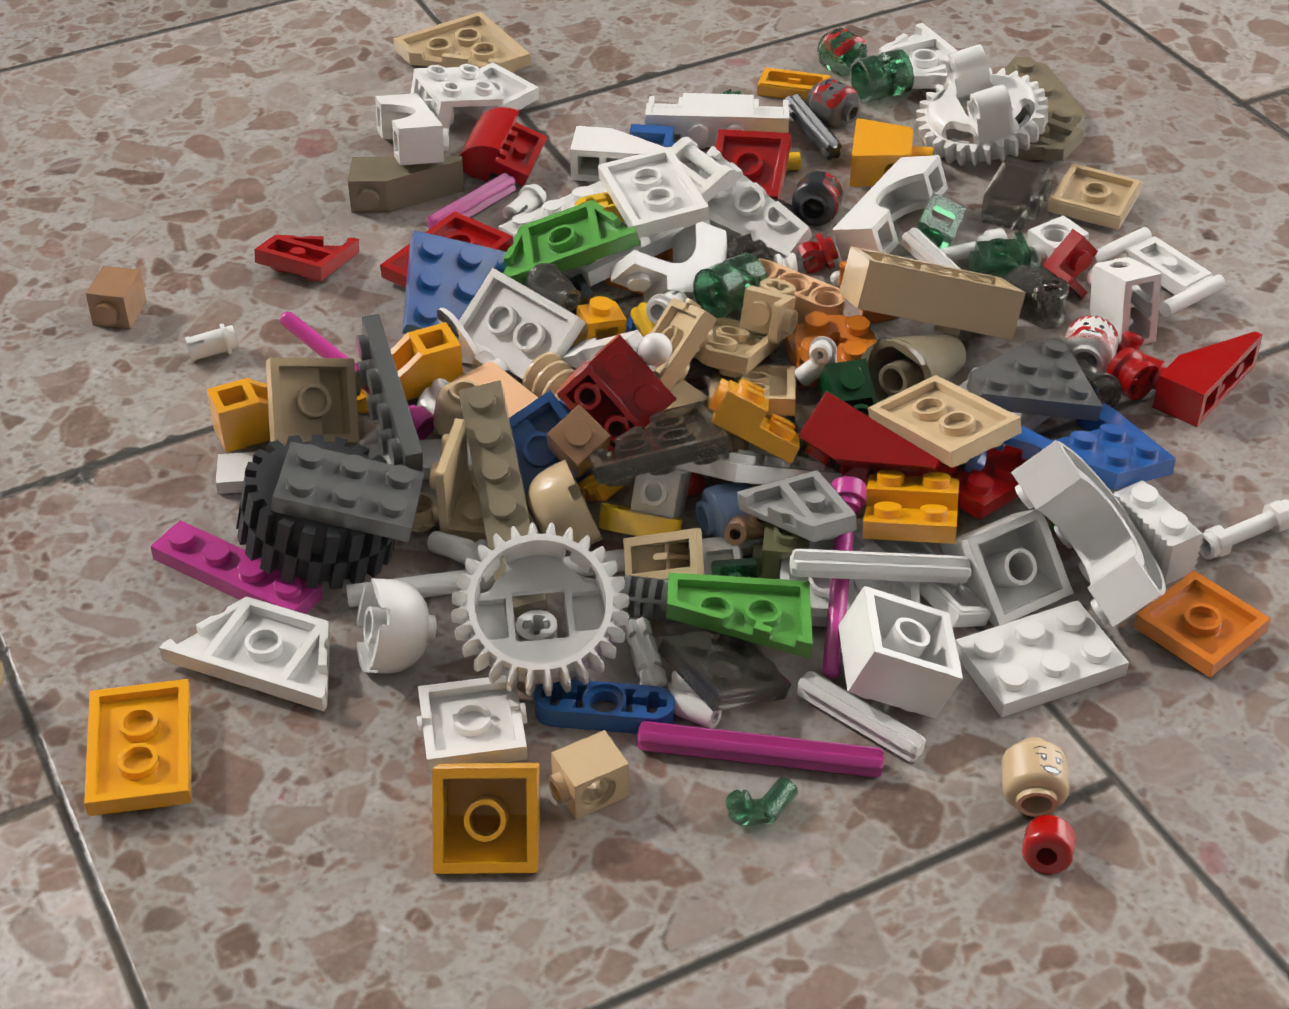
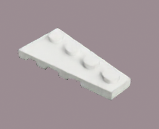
M711 146L706 154L722 166L729 165L738 172V180L731 189L721 190L707 203L709 206L710 225L726 230V234L772 256L780 254L782 258H787L789 253H795L797 257L799 254L797 247L809 241L812 237L810 228L779 201L775 202L766 194L765 189L756 182L750 181L743 175L740 168L733 162L729 163L722 157L720 151ZM698 166L693 169L704 179L710 176Z

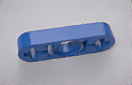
M571 679V690L567 693L562 688L560 682L553 683L551 696H546L543 684H539L534 691L536 718L542 724L550 727L638 734L641 722L674 724L675 720L674 697L668 690L658 686L589 681L588 684L584 685L579 680ZM554 700H560L559 705L552 704ZM578 701H582V708H578ZM599 701H611L617 707L610 712H598L592 708V705ZM626 705H631V712H626ZM649 708H657L656 713H648Z

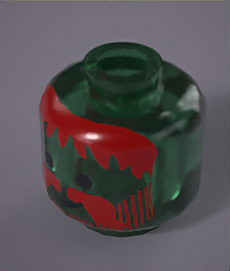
M835 28L824 34L818 43L817 52L820 64L839 76H847L860 71L867 63L868 50L866 41L847 29Z

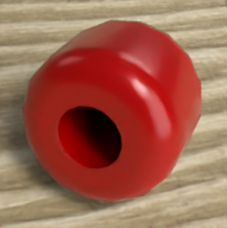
M1043 815L1031 820L1025 829L1021 851L1024 861L1030 868L1042 874L1051 875L1063 872L1073 862L1077 840L1075 831L1066 820L1058 816Z

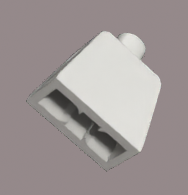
M1129 257L1096 263L1087 274V282L1091 286V316H1099L1113 324L1118 332L1119 342H1121L1122 334L1125 331H1132L1142 335L1144 338L1142 345L1156 342L1162 274Z

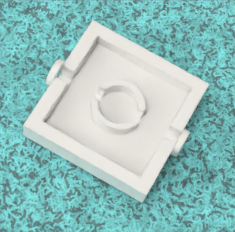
M502 675L493 684L489 682V677L418 686L421 716H417L419 737H424L428 773L432 772V768L437 764L505 763L528 760L523 724L527 723L525 702L519 703L517 685L511 692L507 691L506 676Z

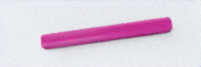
M649 721L641 722L638 731L637 743L638 748L642 751L874 778L880 777L883 772L884 751L877 747Z

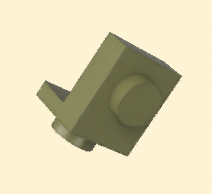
M765 521L763 544L754 543L752 570L761 571L760 578L778 579L780 559H790V555L795 549H809L810 540Z

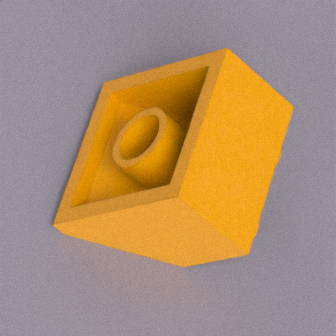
M540 763L437 764L432 768L433 874L538 873Z

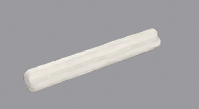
M795 549L790 555L789 561L790 573L795 577L964 584L971 576L970 560L966 556Z

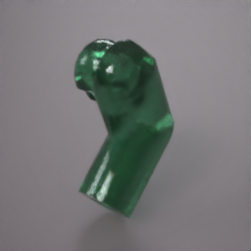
M780 777L762 798L752 799L749 791L744 789L742 792L739 789L734 790L725 799V807L729 811L728 817L739 826L772 824L798 795V788L790 779Z

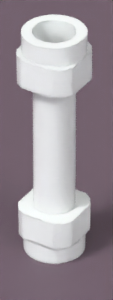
M1276 500L1266 504L1262 514L1226 529L1221 525H1216L1205 530L1203 533L1205 536L1201 539L1203 543L1199 546L1201 548L1199 553L1207 560L1219 559L1231 553L1232 545L1268 530L1277 534L1289 529V500Z

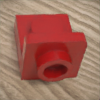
M1072 229L1042 265L1053 275L1049 282L1066 296L1073 291L1081 298H1084L1088 292L1075 279L1090 266L1098 250L1083 235Z

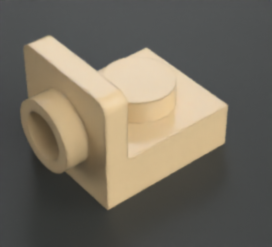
M752 285L745 289L740 328L767 334L768 342L777 344L790 336L795 330L798 320V312L794 310L796 297Z

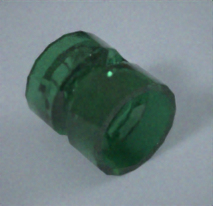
M895 49L882 52L878 56L870 55L852 61L850 80L852 87L858 93L859 101L861 103H869L881 100L886 96L893 97L910 92L914 83V73L907 53L903 49Z
M749 253L738 254L721 263L701 269L695 275L693 281V293L696 302L701 306V309L707 311L715 318L725 317L743 307L745 289L751 285L759 287L760 281L768 278L767 272L761 261Z

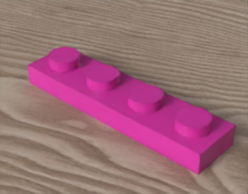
M181 520L150 546L154 560L239 600L247 596L307 614L323 598L321 584L318 583V589L305 587L306 579L299 577L295 578L293 584L280 580L281 571L276 569L269 575L260 569L261 558L251 561L246 556L244 549Z

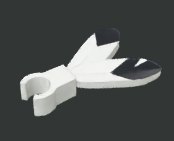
M445 308L437 310L439 322H446L461 344L462 362L472 364V369L487 362L497 364L504 371L509 369L503 360L495 358L486 350L480 353L454 314Z

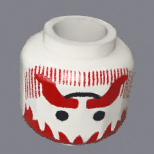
M1087 315L1077 318L1070 324L1063 343L1069 347L1084 375L1101 374L1106 371L1108 364L1116 354L1119 337L1116 328L1107 319Z

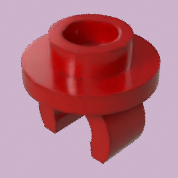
M821 233L815 234L816 242L807 241L797 247L802 259L813 256L803 261L808 274L820 271L825 263L829 270L835 268L833 260L839 258V255L831 237L824 239Z

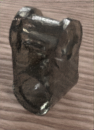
M1025 264L1017 265L1002 277V279L1025 292L1019 315L1020 318L1044 329L1058 328L1066 322V312L1063 309L1064 298L1069 294V284L1066 280L1048 275Z

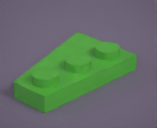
M668 573L666 618L811 659L813 641L810 581Z

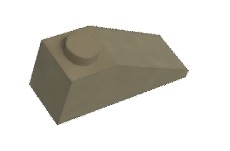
M444 156V162L399 165L395 157H352L348 177L351 213L391 212L463 192L462 156Z

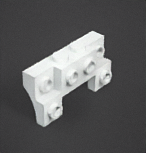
M683 93V97H679L678 104L655 103V96H649V103H646L645 125L673 126L674 134H681V138L689 137L698 144V149H704L711 146L715 147L719 129L788 133L789 100H783V107L759 106V99H754V95Z

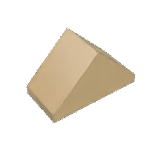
M700 528L623 538L625 575L667 580L669 572L704 575L702 532Z

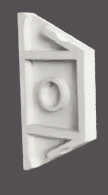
M920 23L915 26L914 34L910 37L903 33L896 37L895 41L879 48L878 61L911 89H935V85H944L947 81L945 62L948 61V54L958 50L925 24Z
M246 596L228 606L223 613L210 616L196 624L198 633L178 644L169 639L159 647L162 661L321 711L327 708L331 639L329 621Z

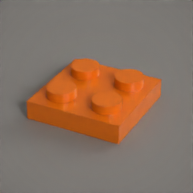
M1193 570L1165 591L1164 595L1136 614L1133 627L1211 678L1264 635L1268 630L1271 618Z

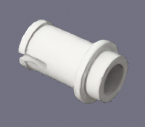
M537 184L523 186L520 189L519 196L502 211L504 218H507L512 212L515 213L506 222L511 221L517 214L529 213L542 207L547 198L545 191Z
M670 289L665 294L654 295L646 304V313L649 320L656 325L672 298L685 302L687 299L685 293L680 291L676 294L677 289Z
M222 323L219 324V329L185 337L192 362L223 352H228V355L233 354L232 350L239 348L233 325L224 327Z

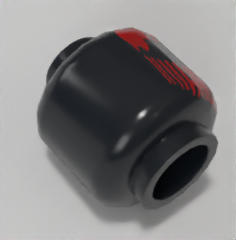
M824 171L807 173L798 182L792 196V208L795 215L802 222L812 226H821L829 223L835 218L842 203L843 190L840 182L835 176Z

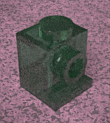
M933 192L915 228L919 229L939 249L949 247L967 208ZM933 210L951 218V223L949 224L932 216Z
M1014 232V239L995 238L989 241H976L975 251H970L969 253L970 271L1000 277L1015 287L1027 286L1032 254L1023 233Z

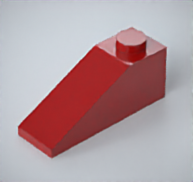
M1254 331L1178 355L1167 368L1161 367L1154 377L1152 389L1156 390L1152 408L1198 427L1255 367L1263 334Z
M827 391L798 434V437L808 445L804 453L825 466L832 460L842 467L877 470L890 469L923 474L942 472L945 468L936 457Z

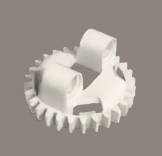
M981 44L948 54V61L945 62L947 81L944 85H935L936 93L927 92V100L920 101V109L916 110V125L921 143L926 147H934L933 152L935 156L939 155L940 158L945 156L947 163H951L955 159L958 160L960 166H963L966 162H972L976 167L978 162L987 161L990 166L991 160L1000 159L1004 162L1005 156L1009 154L1017 157L1019 148L1027 151L1030 148V142H1038L1039 134L1045 132V126L1048 123V99L1045 97L1044 88L1039 89L1037 81L1030 82L1028 75L1020 78L1018 71H1014L1008 76L1005 73V68H1002L997 74H992ZM967 101L969 116L966 115L961 106V103ZM1025 107L1030 116L1026 115L1024 120L1018 124L1015 117ZM955 129L973 134L974 144H969V141L955 138L948 140L946 130Z
M533 522L529 526L528 535L521 536L517 528L512 526L511 540L506 542L495 533L493 536L494 550L479 544L478 556L481 562L470 558L466 559L465 567L470 575L458 574L456 582L457 586L462 590L453 591L452 604L459 606V608L453 609L451 612L452 622L462 624L454 630L455 639L468 640L462 647L463 656L468 657L478 654L474 660V670L478 672L489 665L491 667L489 682L493 684L504 675L507 677V691L510 692L516 687L518 681L525 682L526 696H531L535 684H543L546 696H551L553 683L560 682L566 693L570 692L571 677L574 676L586 685L589 683L588 667L602 673L604 671V662L600 656L615 659L617 650L610 641L615 643L624 642V630L617 626L628 625L629 621L628 612L621 610L629 606L628 594L618 593L625 588L624 577H612L617 572L615 560L602 563L605 557L604 547L601 546L590 552L588 551L590 547L589 535H586L579 543L573 541V529L571 527L566 530L563 537L557 536L552 522L549 524L546 534H538ZM566 550L571 552L570 561L581 567L587 574L594 569L596 572L595 583L584 581L578 574L566 567L564 564ZM503 556L507 566L505 573L493 584L490 590L480 593V580L482 579L483 582L487 583L495 571L501 567L500 557ZM564 592L568 637L516 641L512 597Z

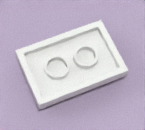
M671 147L598 165L601 182L628 228L630 226L634 227L639 238L652 237L660 232L679 227H690L695 223L710 220L709 206Z
M492 268L459 320L480 353L486 350L495 358L503 360L509 367L507 371L523 380L529 365L538 356L554 352L562 358L586 324L575 314Z
M1078 600L955 640L959 661L1001 718L1124 677L1127 674L1129 665L1127 659Z

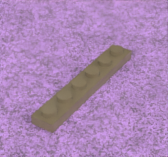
M501 380L458 390L486 538L490 550L495 549L493 542L495 533L506 542L511 540L512 526H515L520 535L524 536L528 535L531 524ZM503 556L500 557L501 567L494 573L495 582L507 569ZM546 593L512 597L514 617L521 616L530 610L549 609Z

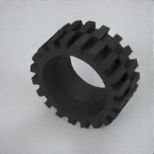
M311 434L310 441L306 442L302 441L300 435L288 436L287 445L285 446L277 439L268 443L267 452L262 449L255 452L252 462L248 461L245 468L236 526L239 544L246 545L245 554L251 561L261 558L260 569L269 575L277 569L282 572L280 580L293 584L295 578L299 577L306 579L305 587L318 589L319 581H328L330 589H340L343 587L344 579H349L352 584L364 583L366 573L373 578L381 573L382 565H388L392 557L396 539L270 511L272 497L291 441L300 444H312L322 449L348 455H359L366 459L387 463V460L380 455L371 459L368 457L369 448L361 444L352 449L346 447L347 439L335 437V442L329 443L324 442L323 435Z

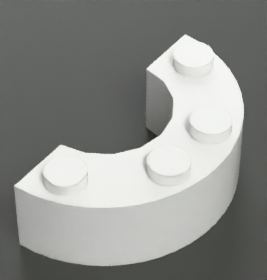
M1055 440L1011 472L1018 482L1015 490L1022 502L1029 509L1035 508L1056 525L1054 530L1061 542L1069 549L1073 547L1082 561L1079 564V568L1090 583V586L1087 588L1094 597L1090 602L1091 606L1103 623H1111L1113 627H1116L1165 594L1166 587L1162 572L1142 534L1105 483L1068 446Z

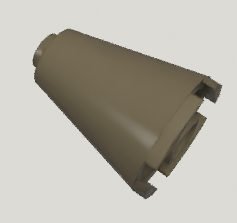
M951 334L904 336L877 341L867 348L861 359L866 358L878 403L934 375L950 382L965 365L966 350L961 340Z

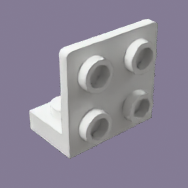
M462 64L459 67L450 68L430 65L428 68L414 69L410 94L417 93L423 102L428 104L429 109L434 111L435 117L441 120L443 128H447L448 134L450 125L454 122L453 107L503 105L504 97L482 71L474 65Z

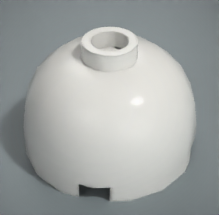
M371 579L372 582H366L364 585L357 616V626L363 627L365 641L357 642L359 665L363 672L368 673L404 671L412 667L421 658L427 643L434 642L437 630L436 617L429 614L426 601L419 591L411 585L396 580Z

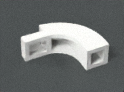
M704 222L684 227L674 235L672 240L673 263L633 250L611 267V282L628 287L632 291L643 292L644 302L646 303L654 295L665 294L670 289H677L676 294L683 291L687 298L692 299L693 296L712 285L724 268L727 255L726 230Z

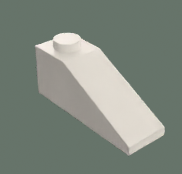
M576 126L570 148L571 180L601 181L598 165L666 147L613 128Z

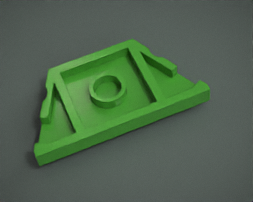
M591 200L521 225L514 237V244L508 248L503 258L507 265L503 274L525 286L544 278H553L561 272L581 265L592 264L603 257L640 245L641 241L634 227L630 226L627 229L621 224L618 216L612 212L604 211L602 205Z

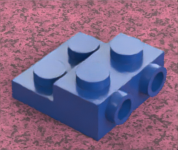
M551 390L510 417L525 494H527L530 483L539 473L561 462L547 447V433L565 418L571 410L561 399L558 400ZM601 458L591 465L580 477L577 478L574 475L577 483L601 466Z

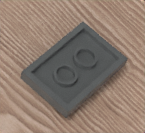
M291 441L272 497L270 511L409 542L425 472L410 469L403 465H392L366 459L359 455H348L322 449L312 444H300Z

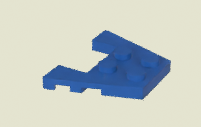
M1102 403L1103 409L1098 421L1077 419L1076 425L1089 432L1073 431L1068 437L1056 439L1082 458L1105 485L1112 490L1128 487L1142 480L1146 482L1173 474L1176 458L1106 403ZM1021 425L1022 433L1004 441L1002 445L993 449L1003 451L1005 445H1009L1023 450L1022 459L1029 460L1055 440H1049Z

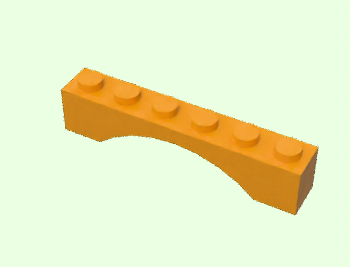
M446 322L408 332L390 349L407 401L420 397L427 387H431L433 380L437 378H442L452 383L455 378L463 375L461 344ZM244 378L206 389L213 427L225 453L245 449L270 440L268 390L266 383ZM362 389L360 395L357 396L358 413L365 414L369 412L366 399L368 394Z

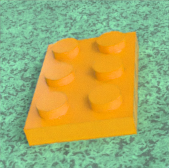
M182 679L91 690L89 692L84 797L87 815L96 816L191 803V688L189 680Z

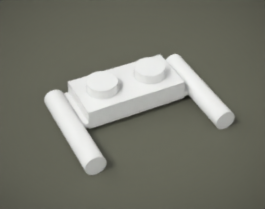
M1142 227L1098 248V252L1090 264V267H1094L1096 263L1109 261L1126 253V257L1159 271L1162 274L1161 286L1175 295L1159 304V311L1165 317L1226 287V281L1222 275L1217 274L1213 276L1204 267L1157 237H1153L1147 227Z

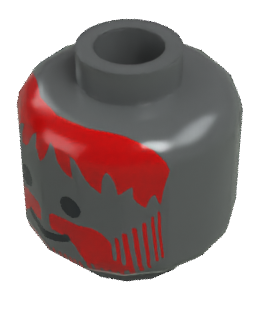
M828 78L816 83L809 91L807 104L826 126L833 129L840 128L854 122L860 112L859 96L853 87Z

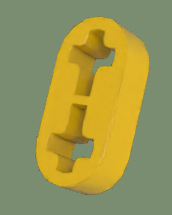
M601 504L598 527L605 530L633 536H644L679 531L682 527L683 519L680 517L669 518L630 510L631 507Z

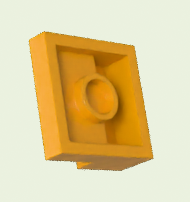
M722 378L708 408L714 410L711 423L792 464L800 449V439L794 431L796 426L776 414H772L770 419L765 417L768 413L769 399L764 397L763 393L765 390L762 387L743 378L739 384Z
M890 469L881 470L877 474H869L862 539L956 544L959 479L950 478L948 474L942 472H928L923 474V477L905 476L901 471Z

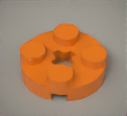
M819 311L811 312L805 316V323L800 325L795 332L793 353L798 363H800V358L804 362L810 359L809 346L812 340L819 336H826L838 345L837 362L861 359L869 346L876 343V336L870 329V321L864 316L853 315L848 317L843 315H827Z

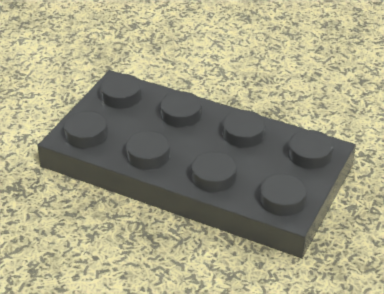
M380 315L363 316L362 335H356V345L361 360L356 362V368L361 387L368 386L371 394L366 396L370 418L372 421L379 420L381 429L377 430V439L381 454H389L392 465H403L410 469L422 471L423 451Z

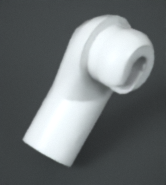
M819 336L814 338L809 346L810 359L795 369V375L802 385L808 386L817 380L825 364L837 363V346L829 337Z
M441 531L432 532L427 541L430 552L449 557L465 565L467 558L481 562L478 556L479 544L488 548V543L485 539H479L474 542L470 539Z

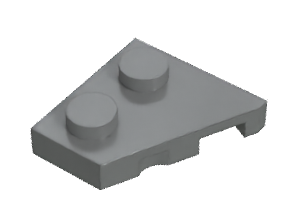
M818 470L737 492L738 507L741 511L812 542L831 540L838 535L857 530L856 514Z

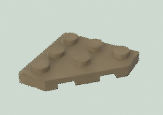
M1015 56L1005 67L1006 75L1009 76L1012 72L1018 71L1020 78L1028 75L1030 82L1037 81L1039 89L1044 88L1045 97L1048 99L1049 118L1080 129L1084 127L1085 112L1048 65L1036 62L1030 57Z

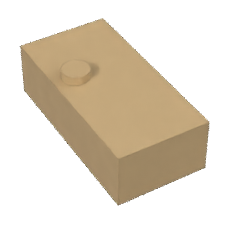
M852 246L850 247L839 294L857 309L935 324V330L945 334L959 336L960 330L1009 340H1013L1025 297L1024 291L1000 277Z

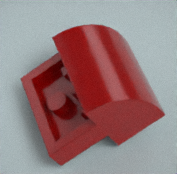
M508 107L490 109L479 117L459 156H462L463 172L485 182L488 181L492 172L497 175L507 173L510 177H514L515 183L525 186L545 145L547 136L515 122L519 113L516 109Z
M620 334L616 335L590 360L583 362L556 391L558 397L571 411L580 404L610 435L608 452L613 458L617 457L646 431L645 427L677 400Z

